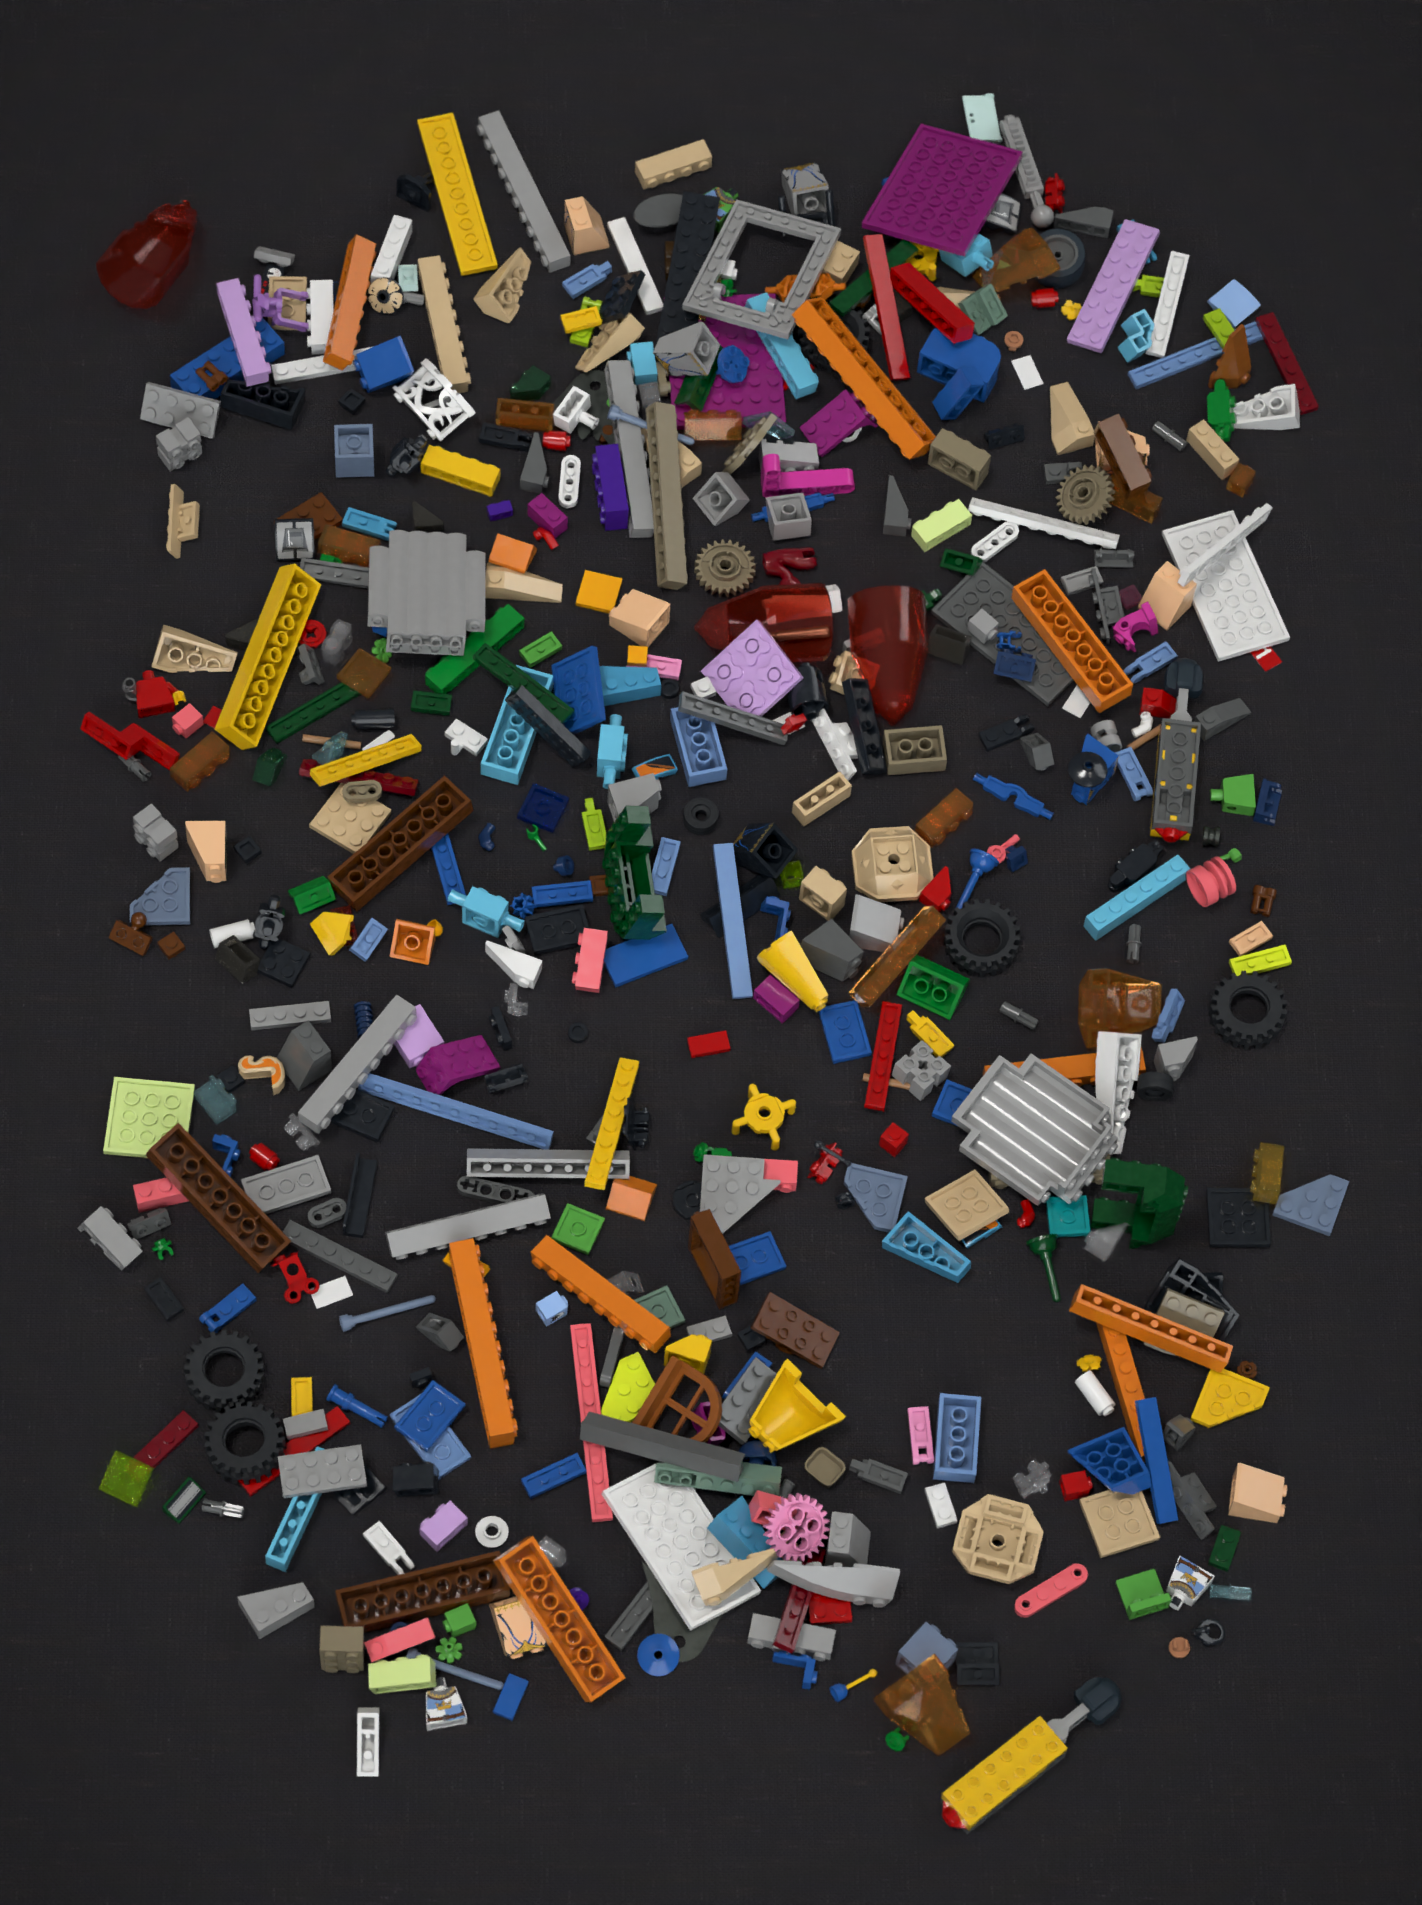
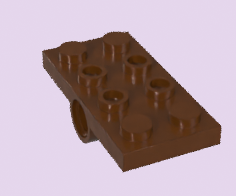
M771 1292L767 1293L751 1326L752 1330L775 1342L776 1348L790 1355L796 1354L820 1369L824 1366L840 1333Z

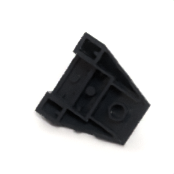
M1178 1258L1166 1270L1147 1300L1144 1310L1156 1314L1167 1288L1224 1311V1316L1213 1337L1223 1342L1239 1317V1313L1197 1267Z

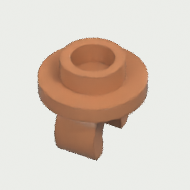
M1010 331L1005 335L1004 341L1009 347V351H1016V348H1019L1023 343V336L1017 331Z
M1176 1637L1170 1642L1169 1651L1176 1658H1184L1190 1651V1644L1188 1640Z

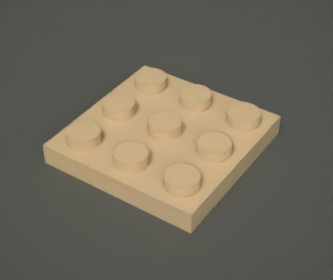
M340 783L309 826L314 831L354 854L376 835L391 815L392 809L376 800L357 803L347 802L343 798L342 792L345 783ZM351 792L349 795L354 796L355 793Z
M976 1170L969 1172L925 1197L927 1206L958 1241L1009 1213V1207Z
M1107 1490L1079 1500L1101 1558L1160 1539L1142 1491L1132 1495Z

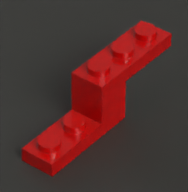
M91 712L84 715L80 729L125 760L141 751L170 771L176 768L180 753L137 724L132 723L119 732Z

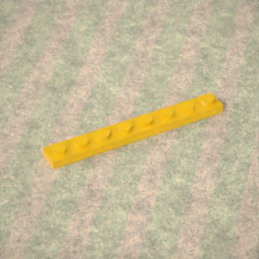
M619 1058L585 1179V1187L605 1190L625 1119L624 1105H627V1098L631 1097L639 1068V1061Z

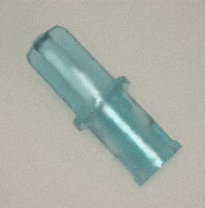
M1210 1584L1209 1597L1227 1598L1228 1601L1230 1599L1249 1601L1252 1591L1250 1588L1233 1587L1232 1584H1229V1586Z

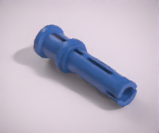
M336 1384L327 1396L326 1400L328 1402L333 1401L342 1406L343 1410L349 1409L378 1425L380 1428L384 1426V1422L388 1419V1416L356 1400L354 1394L342 1391Z

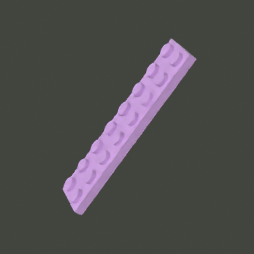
M1127 219L1124 220L1067 337V343L1099 353L1103 352L1160 234L1159 229Z

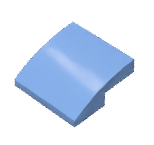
M1235 279L1207 301L1213 310L1218 308L1222 310L1233 328L1261 306L1256 298Z

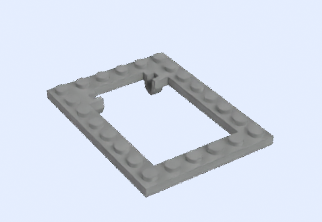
M736 199L682 304V309L789 339L796 325L792 314L809 299L841 234V228ZM747 222L814 241L785 302L769 298L765 313L722 301L721 295L725 294L726 286L716 283Z

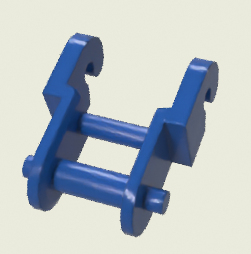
M1016 631L998 633L999 643L996 647L1020 652V646L1016 648L1015 645L1010 643L1011 638H1020L1022 633L1018 632L1016 634ZM1003 639H1008V643H1003Z

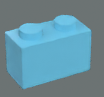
M652 342L630 344V351L626 352L627 360H630L631 366L634 368L633 379L636 386L657 384L658 373Z

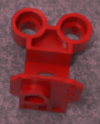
M293 1252L286 1257L282 1254L274 1258V1263L270 1265L271 1267L279 1265L286 1278L288 1288L284 1292V1299L288 1303H297L301 1299L300 1291L302 1290L307 1294H315L319 1290V1282L315 1278H307V1274L297 1256L298 1252ZM291 1263L296 1264L299 1269L298 1273L293 1276L287 1273V1266ZM310 1282H313L315 1284V1288L313 1290H310L308 1288V1284ZM292 1291L296 1292L297 1294L295 1299L290 1298V1293Z

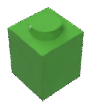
M468 1603L444 1613L443 1626L447 1633L450 1632L453 1638L476 1628V1620Z

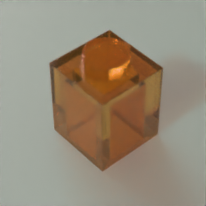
M1239 463L1230 476L1226 489L1243 498L1254 481L1256 471L1247 465Z

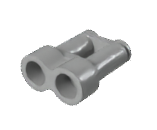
M874 304L870 310L863 314L862 319L867 318L868 323L882 335L880 324L876 320L878 313L876 304Z

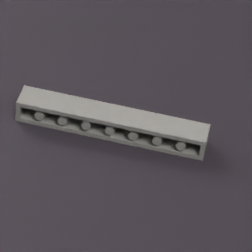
M396 994L299 1110V1121L318 1134L322 1129H326L331 1122V1118L335 1114L340 1113L347 1099L350 1100L354 1096L355 1089L360 1084L365 1083L370 1071L378 1067L380 1059L390 1053L395 1041H399L403 1037L405 1029L414 1024L417 1019L416 1007Z
M467 1149V1177L586 1178L594 1150ZM616 1150L608 1178L629 1179V1151Z
M542 1193L385 1232L390 1256L396 1257V1260L407 1258L408 1253L416 1252V1255L427 1253L428 1248L435 1247L436 1250L447 1248V1244L451 1242L467 1240L475 1237V1240L487 1238L489 1233L495 1232V1235L507 1233L509 1228L514 1227L515 1230L527 1228L526 1224L533 1222L534 1225H541L547 1223L546 1219L551 1217L546 1196Z

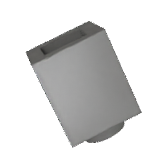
M981 609L969 620L967 630L985 644L989 639L993 640L997 636L999 623Z

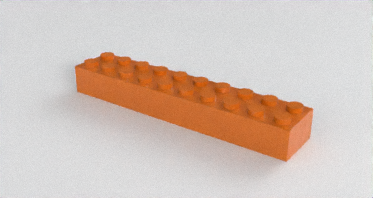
M823 297L806 300L792 314L795 318V323L804 329L807 333V338L817 345L819 353L830 361V366L835 371H838L842 376V381L852 388L855 397L865 404V409L870 414L874 415L877 419V424L887 431L890 440L900 447L903 456L913 459L925 455L936 438L933 432Z
M472 1238L449 1243V1259L489 1449L514 1444V1437H517L518 1428L516 1418L512 1419L513 1404L512 1399H508V1380H503L505 1378V1366L503 1360H499L501 1359V1347L496 1337L495 1321H492L491 1302H487L489 1301L487 1283H483L485 1276L483 1264H479L480 1249L478 1244L475 1245Z

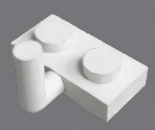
M455 719L445 732V737L452 740V755H457L464 748L477 756L488 743L486 737L458 719Z

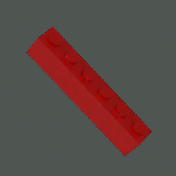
M908 262L891 267L892 287L953 344L972 339L975 323L913 265Z

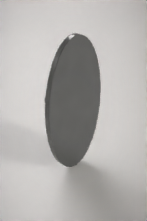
M662 194L644 200L634 211L635 221L647 227H667L677 224L683 195Z

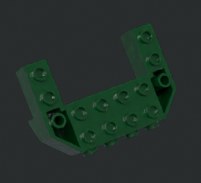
M626 805L622 812L619 813L615 822H613L609 831L606 832L602 867L605 869V886L608 887L609 893L607 901L611 906L610 920L613 923L614 930L623 939L649 940L667 932L662 895H655L649 860V852L654 845L648 806Z
M1118 1158L1106 1159L1103 1167L1101 1189L1138 1195L1135 1204L1127 1200L1112 1201L1105 1197L1095 1198L1090 1228L1130 1233L1129 1249L1152 1244L1172 1236L1176 1223L1180 1219L1185 1198L1187 1197L1188 1185H1185V1177L1157 1163L1148 1165L1142 1164L1139 1161L1126 1162Z

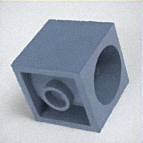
M373 424L334 425L336 477L374 476Z
M927 1622L898 1651L895 1663L926 1691L955 1662L958 1651L954 1641L943 1637L940 1634L941 1631L935 1625H930Z

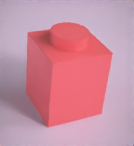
M190 703L172 717L173 730L178 735H183L186 739L204 725L203 716Z

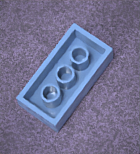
M678 707L672 708L670 721L688 787L726 780L727 766L715 723L679 712Z
M940 1393L937 1410L934 1480L975 1482L981 1397Z

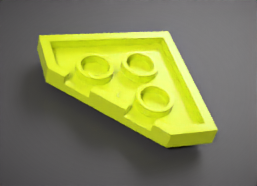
M639 1352L619 1361L602 1406L601 1415L630 1423L635 1419L655 1385Z

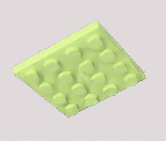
M114 1077L103 1150L104 1154L148 1158L146 1156L148 1150L177 1123L189 1133L195 1084Z

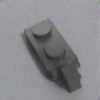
M852 1459L849 1470L857 1473V1477L861 1480L901 1494L908 1475L907 1472L872 1459H863V1462Z

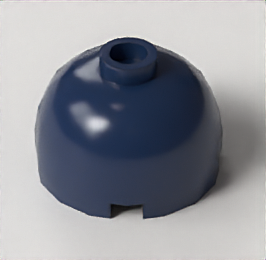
M759 1440L749 1441L738 1450V1452L745 1453L743 1462L750 1464L776 1466L777 1458L775 1452L770 1453L769 1448L763 1446L764 1442Z

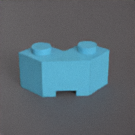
M1145 309L1131 315L1121 324L1128 338L1118 346V349L1127 363L1140 357L1152 345L1151 334L1154 331V323Z

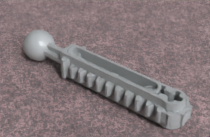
M1013 115L1004 116V120L1000 121V130L1006 147L1023 151V157L1015 172L1024 198H1030L1034 208L1031 213V221L1039 228H1046L1053 222L1054 213L1050 207L1043 203L1041 196L1043 195L1044 187L1019 117L1015 118Z

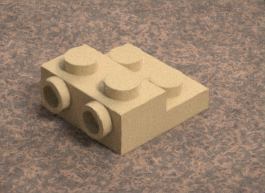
M846 650L840 656L837 655L833 663L836 670L829 677V683H832L830 689L844 695L843 681L849 678L868 679L872 695L880 665Z

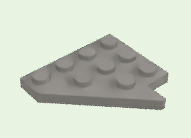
M704 1155L700 1212L710 1209L722 1234L780 1184V1180L763 1179L765 1159Z

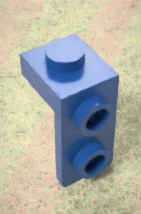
M767 896L761 903L760 911L779 916L775 935L776 941L788 931L785 925L786 921L788 922L791 910H788L789 902L780 900L775 896Z
M215 1134L212 1140L213 1149L228 1154L222 1169L231 1177L233 1172L232 1164L238 1160L241 1151L238 1148V1141L232 1140L227 1135L222 1134L220 1136Z
M786 1651L774 1652L772 1662L805 1668L803 1689L810 1690L811 1683L816 1684L818 1671H814L816 1659H812L808 1655H791V1653Z

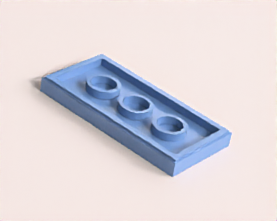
M420 1395L390 1414V1418L395 1424H397ZM450 1426L428 1452H425L406 1438L423 1462L427 1461L435 1464L439 1470V1479L471 1459V1455Z

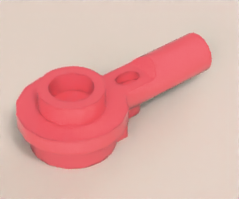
M1015 834L1001 846L993 845L989 847L987 853L994 856L1001 863L1006 857L1005 849L1015 845L1020 841V838Z

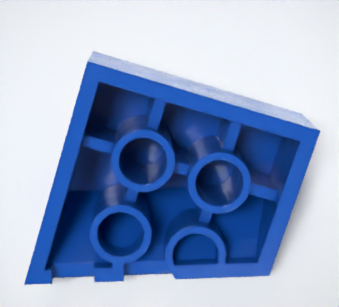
M1125 1427L1067 1450L1074 1459L1111 1491L1133 1495L1152 1487L1150 1473Z

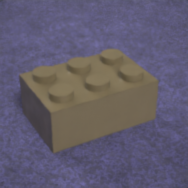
M942 428L930 445L928 464L977 491L988 475L991 455L986 450L972 445L968 440H963L953 432Z
M942 725L884 730L883 748L887 775L945 771L947 756Z
M321 1626V1670L329 1673H335L338 1670H346L348 1673L364 1671V1628Z

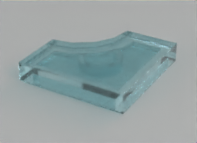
M769 411L744 417L742 423L746 427L752 428L763 416L768 417L772 412ZM777 417L767 434L773 435L780 440L793 437L795 433L779 417Z

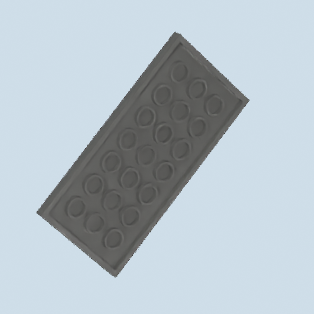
M982 562L975 575L968 574L931 610V614L994 664H996L998 651L1002 652L1003 650L996 647L999 643V638L996 636L993 640L989 639L983 644L967 630L969 620L983 609L999 623L998 633L1016 631V634H1018V632H1021L1022 636L1020 638H1011L1010 644L1015 645L1016 648L1018 646L1021 647V651L1014 652V655L1021 656L1022 653L1032 654L1033 659H1036L1031 682L1014 680L1046 706H1049L1074 680L1012 600L1014 586ZM1003 639V643H1008V639Z

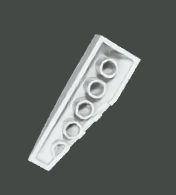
M1098 1031L1097 1056L1095 1060L1096 1099L1110 1108L1108 1114L1110 1118L1107 1123L1112 1126L1111 1133L1118 1137L1116 1143L1118 1148L1113 1154H1121L1126 1134L1124 1124L1130 1116V1110H1128L1129 1101L1134 1098L1135 1091H1132L1133 1083L1138 1080L1141 1035Z

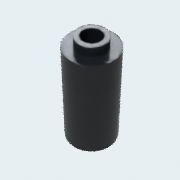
M394 708L355 710V714H351L352 726L356 725V729L395 728Z

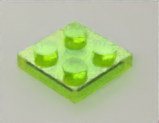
M115 1451L99 1490L136 1507L141 1500L154 1468L120 1451Z

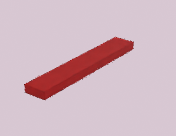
M882 1002L864 1108L884 1111L902 1004Z
M338 1406L325 1415L328 1430L291 1439L286 1443L285 1455L314 1451L317 1446L319 1447L350 1424L349 1419ZM273 1468L271 1470L272 1476L268 1478L266 1475L260 1477L261 1482L258 1483L256 1479L249 1480V1485H244L243 1480H238V1482L251 1497L280 1476V1470Z

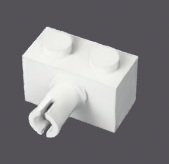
M573 386L553 413L554 425L571 434L579 422L589 426L591 429H595L599 423V418L587 413L591 406L590 395Z

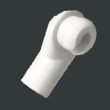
M1143 712L1140 716V725L1131 729L1134 738L1151 730L1153 717L1150 712Z

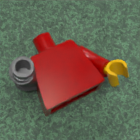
M152 670L142 673L143 680L135 682L133 678H126L122 685L126 698L131 701H137L138 718L175 711V705H178L179 701L186 702L183 691H179L170 682H166L162 676L155 678Z

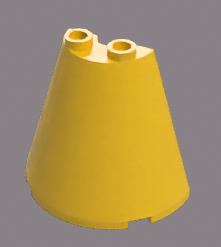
M792 931L771 943V947L764 949L757 956L758 962L810 1009H815L818 1012L826 1007L828 994Z
M789 1359L784 1361L750 1419L751 1427L748 1429L749 1433L754 1438L764 1442L763 1446L768 1447L770 1453L833 1426L846 1417L832 1402L825 1407L799 1381L802 1372Z

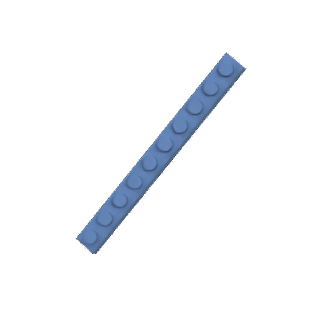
M371 1073L368 1074L365 1083L358 1086V1090L449 1120L544 1150H549L551 1147L554 1131Z

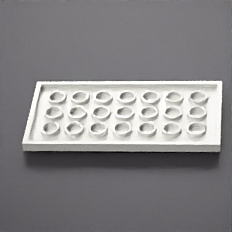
M1231 510L1163 530L1162 536L1176 568L1181 571L1185 565L1189 566L1196 556L1199 558L1206 548L1210 549L1216 540L1220 541L1227 531L1231 532L1239 522L1234 511ZM1246 538L1242 539L1193 579L1197 586L1192 604L1218 662L1289 641L1288 631Z
M656 1464L603 1490L602 1496L691 1631L759 1595L761 1590L752 1578L728 1598L722 1600L720 1604L716 1606H706L691 1571L717 1562L719 1566L725 1565L734 1557L707 1529L714 1518L695 1489L692 1487L655 1483Z

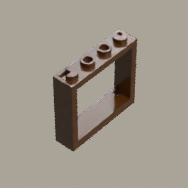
M711 1210L696 1211L691 1216L688 1248L718 1308L722 1309L738 1302L741 1270Z

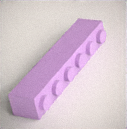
M239 278L216 283L217 295L246 386L268 382L271 368L269 362L266 363L264 359L266 358L264 346L260 347L259 344L261 337L259 331H255L254 328L256 327L254 315L250 316L251 305L249 300H245L246 290L244 284H240Z

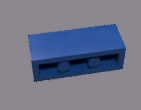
M962 366L958 368L955 375L948 380L946 386L932 401L941 420L956 419L985 385L975 366Z

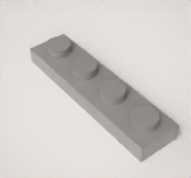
M329 1001L249 1009L251 1031L300 1026L308 1020L311 1024L331 1022Z

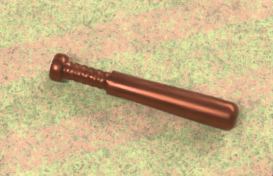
M816 626L772 632L770 635L774 640L777 639L778 641L825 638L830 636L829 626Z

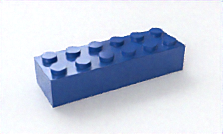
M262 317L260 322H256V327L254 328L255 331L260 333L261 342L259 344L260 347L264 346L266 352L265 362L270 364L285 354L284 341ZM231 336L170 374L171 387L211 399L219 397L226 383L220 385L216 391L212 392L206 386V383L195 373L207 361H210L220 372L223 371L229 377V380L244 381L245 379ZM209 370L205 371L210 377L213 375Z

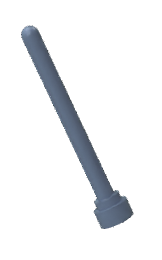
M611 405L607 415L608 419L613 421L621 419L647 429V421L622 412L623 410L617 405ZM678 433L677 440L690 446L694 444L693 438Z
M429 1295L353 1317L352 1315L348 1316V1314L339 1316L340 1325L343 1332L349 1331L352 1327H355V1324L434 1303L436 1297Z
M410 1647L406 1658L414 1659L422 1653L418 1652V1649ZM432 1659L437 1670L498 1690H502L504 1687L501 1681Z

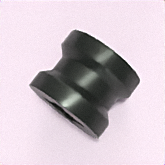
M1204 826L1202 845L1212 844L1218 847L1220 827L1212 829Z

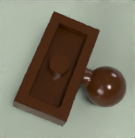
M142 912L134 913L131 917L132 926L121 920H116L109 939L142 956L146 955L153 939L152 936L139 930L147 922L146 915Z

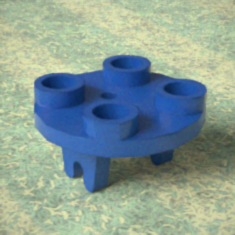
M735 345L727 346L718 355V370L716 374H721V379H725L729 383L742 382L747 374L750 360Z

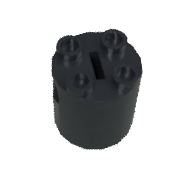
M802 663L797 670L804 678L787 693L792 715L804 714L807 720H813L819 716L821 709L828 710L829 703L822 671L815 666H811V663Z

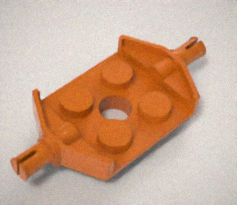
M821 273L810 298L820 296L826 300L833 292L844 291L846 283H835L829 273ZM787 275L776 287H766L765 293L777 294L781 302L784 303L798 275Z

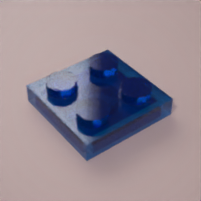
M533 783L517 815V819L532 825L534 824L553 833L569 802V797Z

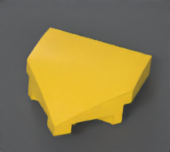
M323 912L310 923L328 955H335L346 944V940L352 939L350 936V923L353 921L354 915Z

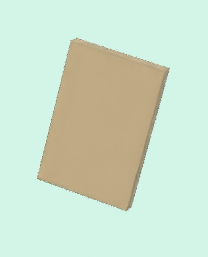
M269 276V297L273 298L274 292L279 288L307 292V277ZM282 296L281 317L306 323V301ZM268 317V324H269L270 326H271V317ZM277 324L271 326L273 330H297Z

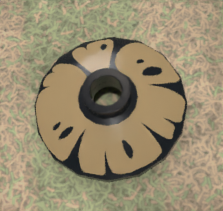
M378 278L368 288V302L373 310L380 314L388 315L394 313L403 303L402 288L392 278ZM382 293L386 296L385 300L381 299Z

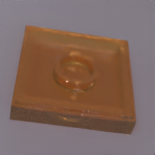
M359 648L339 672L337 679L369 699L391 672V667Z

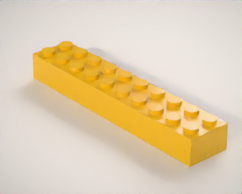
M295 563L279 567L214 729L241 750L255 748L259 743L321 587L318 581Z

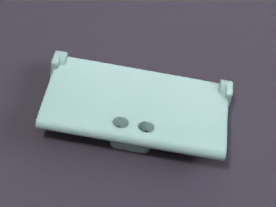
M994 94L962 96L969 136L986 142L1001 143L1003 140L996 114Z

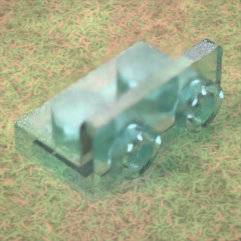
M340 731L335 736H332L331 739L326 740L324 746L313 754L312 759L317 760L322 765L338 759L343 754L348 734Z
M211 1075L207 1083L194 1091V1097L218 1125L236 1112L237 1101L231 1093L228 1094L224 1090L223 1082Z

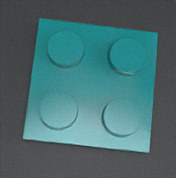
M1082 1195L1077 1202L1073 1200L1071 1204H1068L1060 1197H1049L1046 1201L1049 1234H1057L1058 1237L1090 1236L1086 1195Z

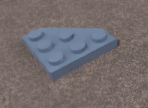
M190 867L169 868L164 873V876L144 891L141 897L137 900L135 899L130 904V926H132L131 917L136 912H142L146 915L147 922L145 925H190Z
M851 1163L847 1167L844 1185L853 1194L854 1200L872 1227L889 1233L896 1226L908 1176Z
M1330 1174L1283 1193L1278 1198L1272 1216L1330 1236L1349 1181Z

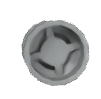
M1104 720L1091 727L1092 736L1114 753L1122 749V743L1117 735L1114 721Z

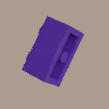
M504 500L496 504L492 503L487 506L490 522L513 516L510 500Z

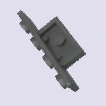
M1092 568L1091 575H1088L1090 587L1094 586L1095 592L1092 593L1093 603L1098 605L1096 617L1097 621H1101L1102 624L1100 636L1101 639H1105L1106 645L1110 644L1108 627L1115 626L1120 618L1124 617L1118 586L1100 589L1096 569Z
M1168 1461L1175 1502L1201 1540L1205 1539L1214 1530V1526L1205 1513L1213 1511L1217 1506L1195 1472L1180 1477L1173 1464Z

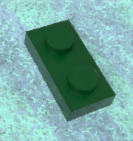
M413 690L411 711L450 716L452 695Z
M1221 1525L1208 1565L1228 1572L1241 1534L1240 1531Z

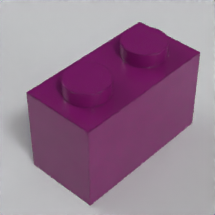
M543 493L528 503L527 515L539 527L550 531L554 538L567 529L568 517Z
M771 975L754 990L753 999L781 1023L786 1021L799 1008V998Z

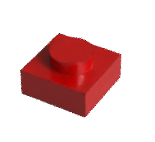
M793 714L785 719V724L780 729L784 735L799 730L807 719L804 714L797 716Z

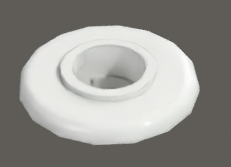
M487 1516L481 1519L475 1529L478 1541L483 1546L489 1548L502 1545L508 1537L506 1522L496 1516ZM496 1527L498 1533L494 1536H489L486 1533V1529Z

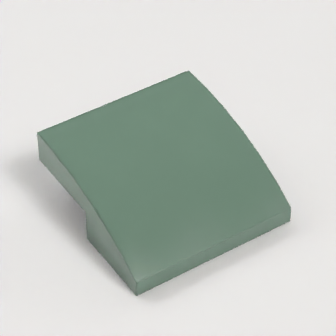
M991 283L958 303L961 311L975 323L974 331L977 335H980L990 326L997 325L1008 316Z

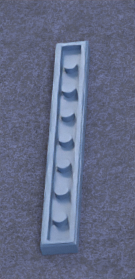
M1256 322L1244 325L1248 345L1263 339ZM1214 337L1128 371L1127 375L1135 389H1139L1220 357L1224 352Z
M733 843L714 844L712 847L732 999L752 998L753 993Z

